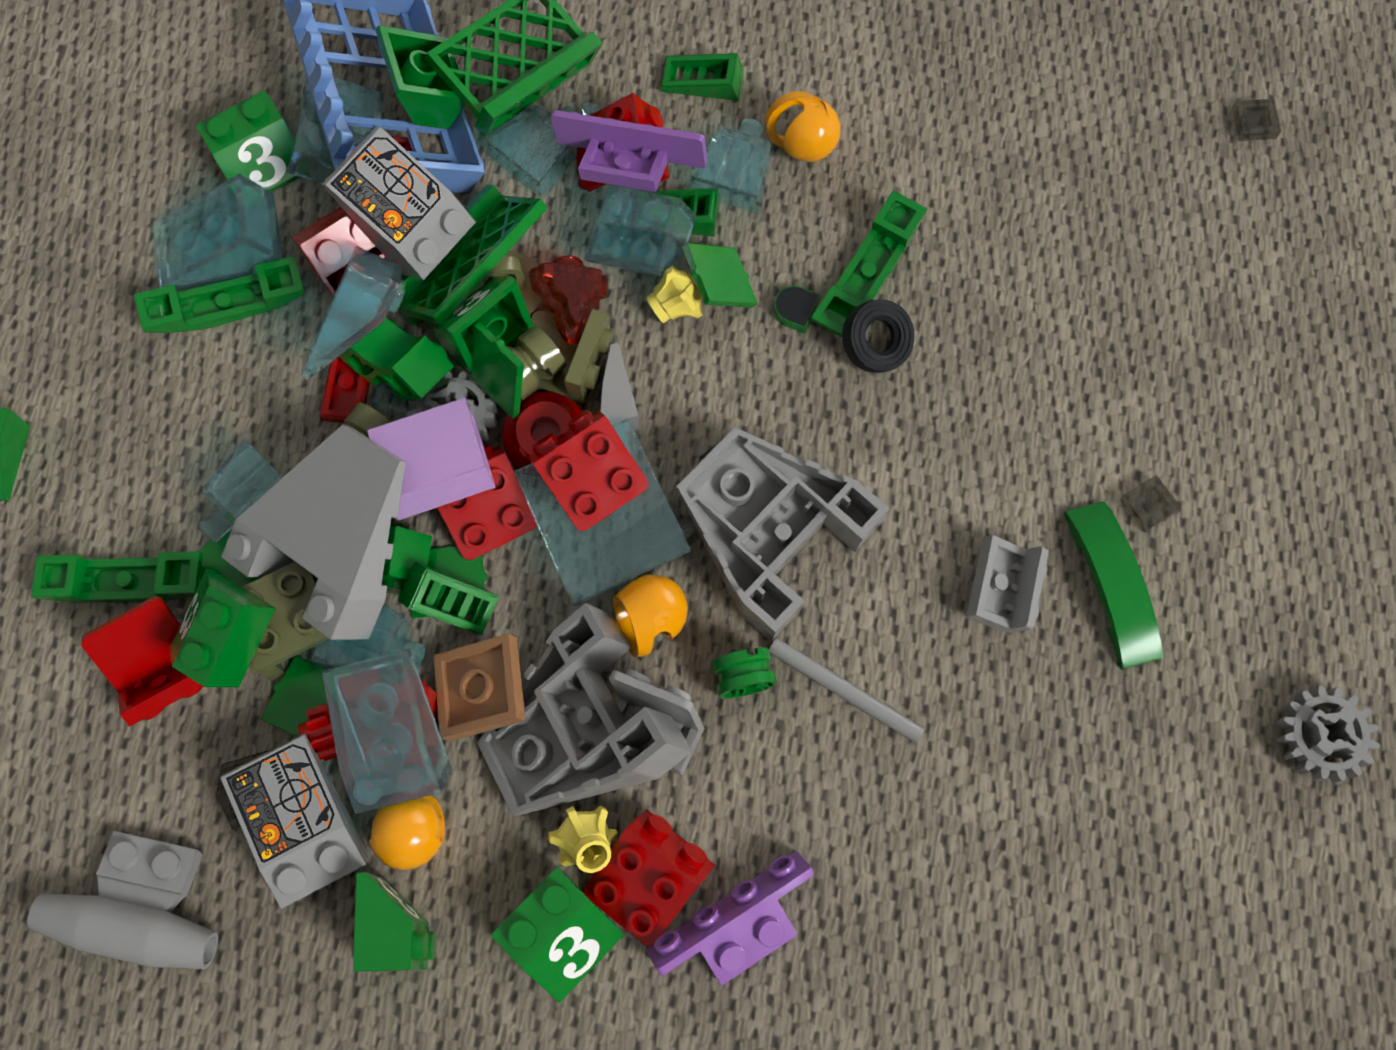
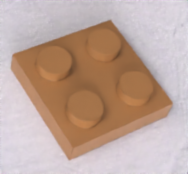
M507 633L434 655L440 739L453 741L526 721L517 637Z

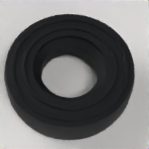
M875 299L864 302L854 308L844 322L842 330L844 350L854 365L867 372L882 373L896 369L907 360L914 345V327L909 315L900 305L889 300ZM875 320L885 323L891 334L890 344L882 352L871 349L866 341V330L870 323Z

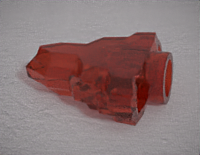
M565 255L557 258L553 263H542L538 267L530 269L529 278L531 288L540 295L543 307L554 314L555 327L565 342L568 344H579L592 309L599 310L600 300L605 299L607 296L608 278L603 275L601 269L584 266V263L578 257Z

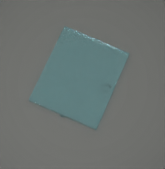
M629 419L613 425V428L648 480V488L586 531H579L574 526L532 463L514 471L574 606L627 581H633L638 576L691 552Z

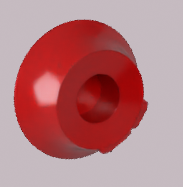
M553 392L534 393L521 402L519 416L512 418L509 414L507 415L502 432L503 444L507 455L521 469L522 475L542 478L528 459V456L534 453L533 445L550 434H554L557 438L570 429L568 422L582 413L579 406L569 398Z

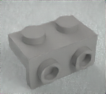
M994 535L983 537L966 617L1007 633L1033 629L1039 614L1038 604L1042 583L1047 573L1046 563L1049 550L1042 546L1025 549Z

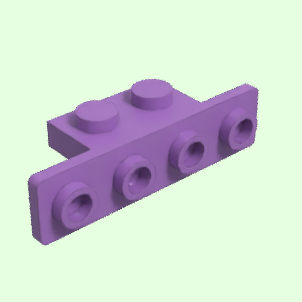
M554 110L550 117L556 141L559 144L587 148L578 167L580 179L656 192L668 162L705 168L708 161L705 137L702 134Z
M797 851L775 859L767 870L752 880H745L736 885L729 895L714 905H708L698 910L690 921L676 930L663 933L657 938L654 945L646 950L659 975L667 974L698 952H701L722 986L797 936V932L778 899L814 875L811 866Z

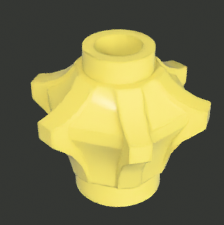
M671 263L664 267L663 276L659 284L653 289L654 291L646 296L649 305L662 323L669 319L686 316L699 318L703 315L701 312L702 297L695 279L690 276L692 271L688 273L686 270H679L672 266Z
M601 805L594 811L576 812L573 806L566 809L568 817L558 830L548 833L549 843L558 846L561 851L558 859L559 863L565 867L576 865L586 873H595L602 870L611 859L610 845L617 840L618 835L616 829L608 828L606 823L607 809Z

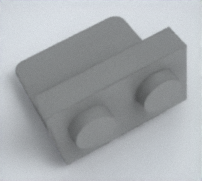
M628 669L624 674L613 670L609 680L620 698L618 707L626 721L644 707L673 717L692 750V753L670 769V771L683 776L705 729L698 711L690 701L692 697L683 690L673 686H667L665 690L650 684L651 680L637 671Z

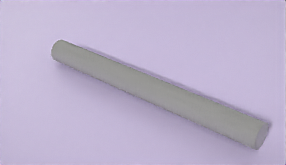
M776 638L769 649L771 655L914 743L918 742L925 728L780 639Z

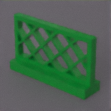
M507 0L426 53L425 60L477 118L474 126L484 138L593 62L603 43L595 33L591 32L586 36L556 0H539L546 8V15L528 12L527 1L529 0ZM503 17L520 20L519 33L499 29V20ZM526 22L546 26L545 39L526 35ZM552 28L565 30L573 41L568 44L552 41ZM475 35L492 38V52L471 48V38ZM499 40L519 44L518 57L499 54ZM525 45L545 49V60L537 62L525 59ZM447 53L464 56V71L449 68L441 57ZM470 59L491 62V76L470 72ZM498 64L518 68V78L514 81L497 78ZM469 82L490 86V97L479 103L469 91Z
M487 184L465 207L476 223L424 280L402 275L383 297L410 325L416 326L421 320L442 325L548 207L541 199L505 196L494 185Z

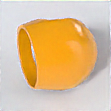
M794 91L784 94L766 112L764 125L770 140L775 145L784 148L785 152L794 159L804 162H818L826 158L836 148L840 140L841 123L838 113L825 100L811 93ZM793 105L801 106L803 112L792 121L785 136L778 135L776 123L779 116Z
M655 574L643 575L629 582L613 596V609L616 621L632 647L628 651L634 658L648 656L652 651L654 638L659 633H662L666 639L672 640L680 633L687 621L688 604L686 596L680 586L668 577Z
M416 790L403 791L384 802L377 810L372 823L369 844L373 853L384 865L393 869L409 870L428 863L438 853L444 839V815L440 804L428 793Z

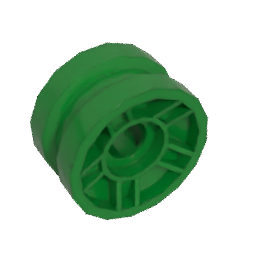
M755 648L756 654L747 652L745 649L713 660L711 662L712 673L714 676H718L719 684L716 685L718 698H738L759 693L777 685L775 672L770 671L768 665L771 662L769 649Z

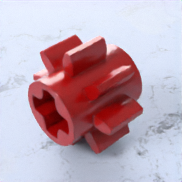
M326 703L306 710L309 721L298 724L299 736L304 733L306 734L315 753H318L320 760L324 759V761L344 755L345 752L342 744L352 741V731L345 712L342 709L333 712L332 707L327 706Z

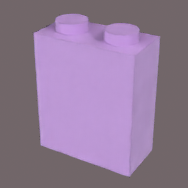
M466 398L367 430L369 439L406 462L398 518H396L398 521L496 488L478 425Z

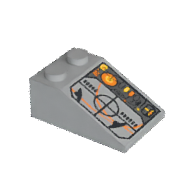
M376 126L322 183V186L397 271L410 277L424 280L476 223L453 193L379 126Z
M305 733L221 775L220 779L259 871L281 909L366 865L367 846Z

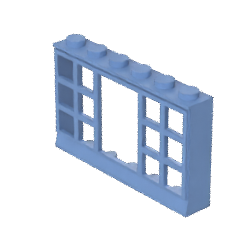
M283 0L334 168L336 169L356 148L349 126L372 129L379 126L386 130L406 131L412 151H407L452 193L465 192V194H470L484 175L485 170L484 162L479 155L473 138V130L468 123L464 109H462L449 129L414 125L413 122L346 116L343 111L342 99L339 98L332 76V67L328 63L333 62L387 69L375 31L378 25H381L377 13L399 16L404 30L440 36L437 33L431 15V8L427 1ZM312 3L333 6L339 25L316 22L312 12ZM344 8L367 11L372 29L351 27ZM321 33L343 35L348 54L326 52L322 44ZM353 37L376 40L382 58L359 56ZM417 132L439 134L445 154L423 152Z

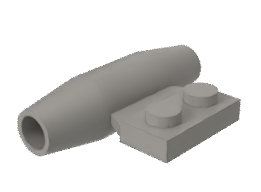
M113 831L96 872L98 896L42 893L32 903L27 918V925L30 930L75 950L147 967L207 969L215 957L219 940L217 932L170 913L184 897L187 898L203 854L197 849Z

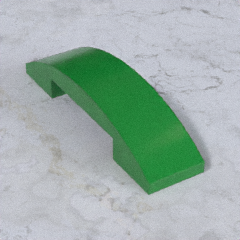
M893 190L873 220L870 232L836 285H832L812 315L811 321L842 338V330L846 318L858 305L876 298L912 240L927 212V208Z
M295 256L255 265L256 274L178 292L173 284L136 293L134 298L141 328L144 333H174L202 330L284 306L305 294Z
M1105 501L1065 511L1064 515L1077 550H1083L1108 617L1110 627L1107 631L1121 669L1162 659L1163 650L1159 629L1144 578L1131 546L1111 509Z
M200 551L158 552V557L118 559H84L78 555L37 556L31 597L41 600L79 603L144 602L152 597H160L164 601L192 597L200 583L203 553Z

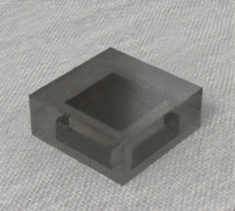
M1274 99L1236 101L1232 111L1239 141L1277 139L1281 133Z
M1157 475L1120 498L1121 503L1144 533L1182 509Z

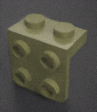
M592 309L587 324L542 310L534 312L531 318L533 325L540 327L550 337L567 364L566 368L549 381L540 379V388L537 390L561 394L574 402L584 404L589 390H594L597 385L601 370L599 364L604 353L608 354L610 344L613 342L614 331L610 330L608 313Z
M293 562L242 586L243 589L276 608L248 667L253 674L258 673L269 681L286 673L281 662L329 640L328 637L302 619L315 588L316 580L312 573L297 562Z

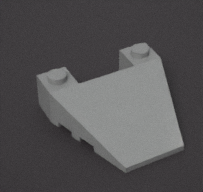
M342 424L236 518L221 557L247 577H263L293 563V561L297 562L318 578L302 619L330 640L369 639L386 599L387 586L381 585L385 559L392 558L394 544L388 543L391 517L398 518L406 462L349 425Z
M734 427L677 485L676 489L739 613L772 642L796 617L805 602L776 575L823 525L856 552L882 524L890 508L859 481L848 476H844V478L820 468L821 465L809 459L807 461L783 452L784 449Z
M587 603L583 604L552 631L546 640L549 646L536 665L530 664L523 674V677L526 679L522 685L526 721L486 731L477 742L511 814L515 816L659 779L692 753L690 746L671 715L644 707L626 721L600 673L632 647L612 614Z

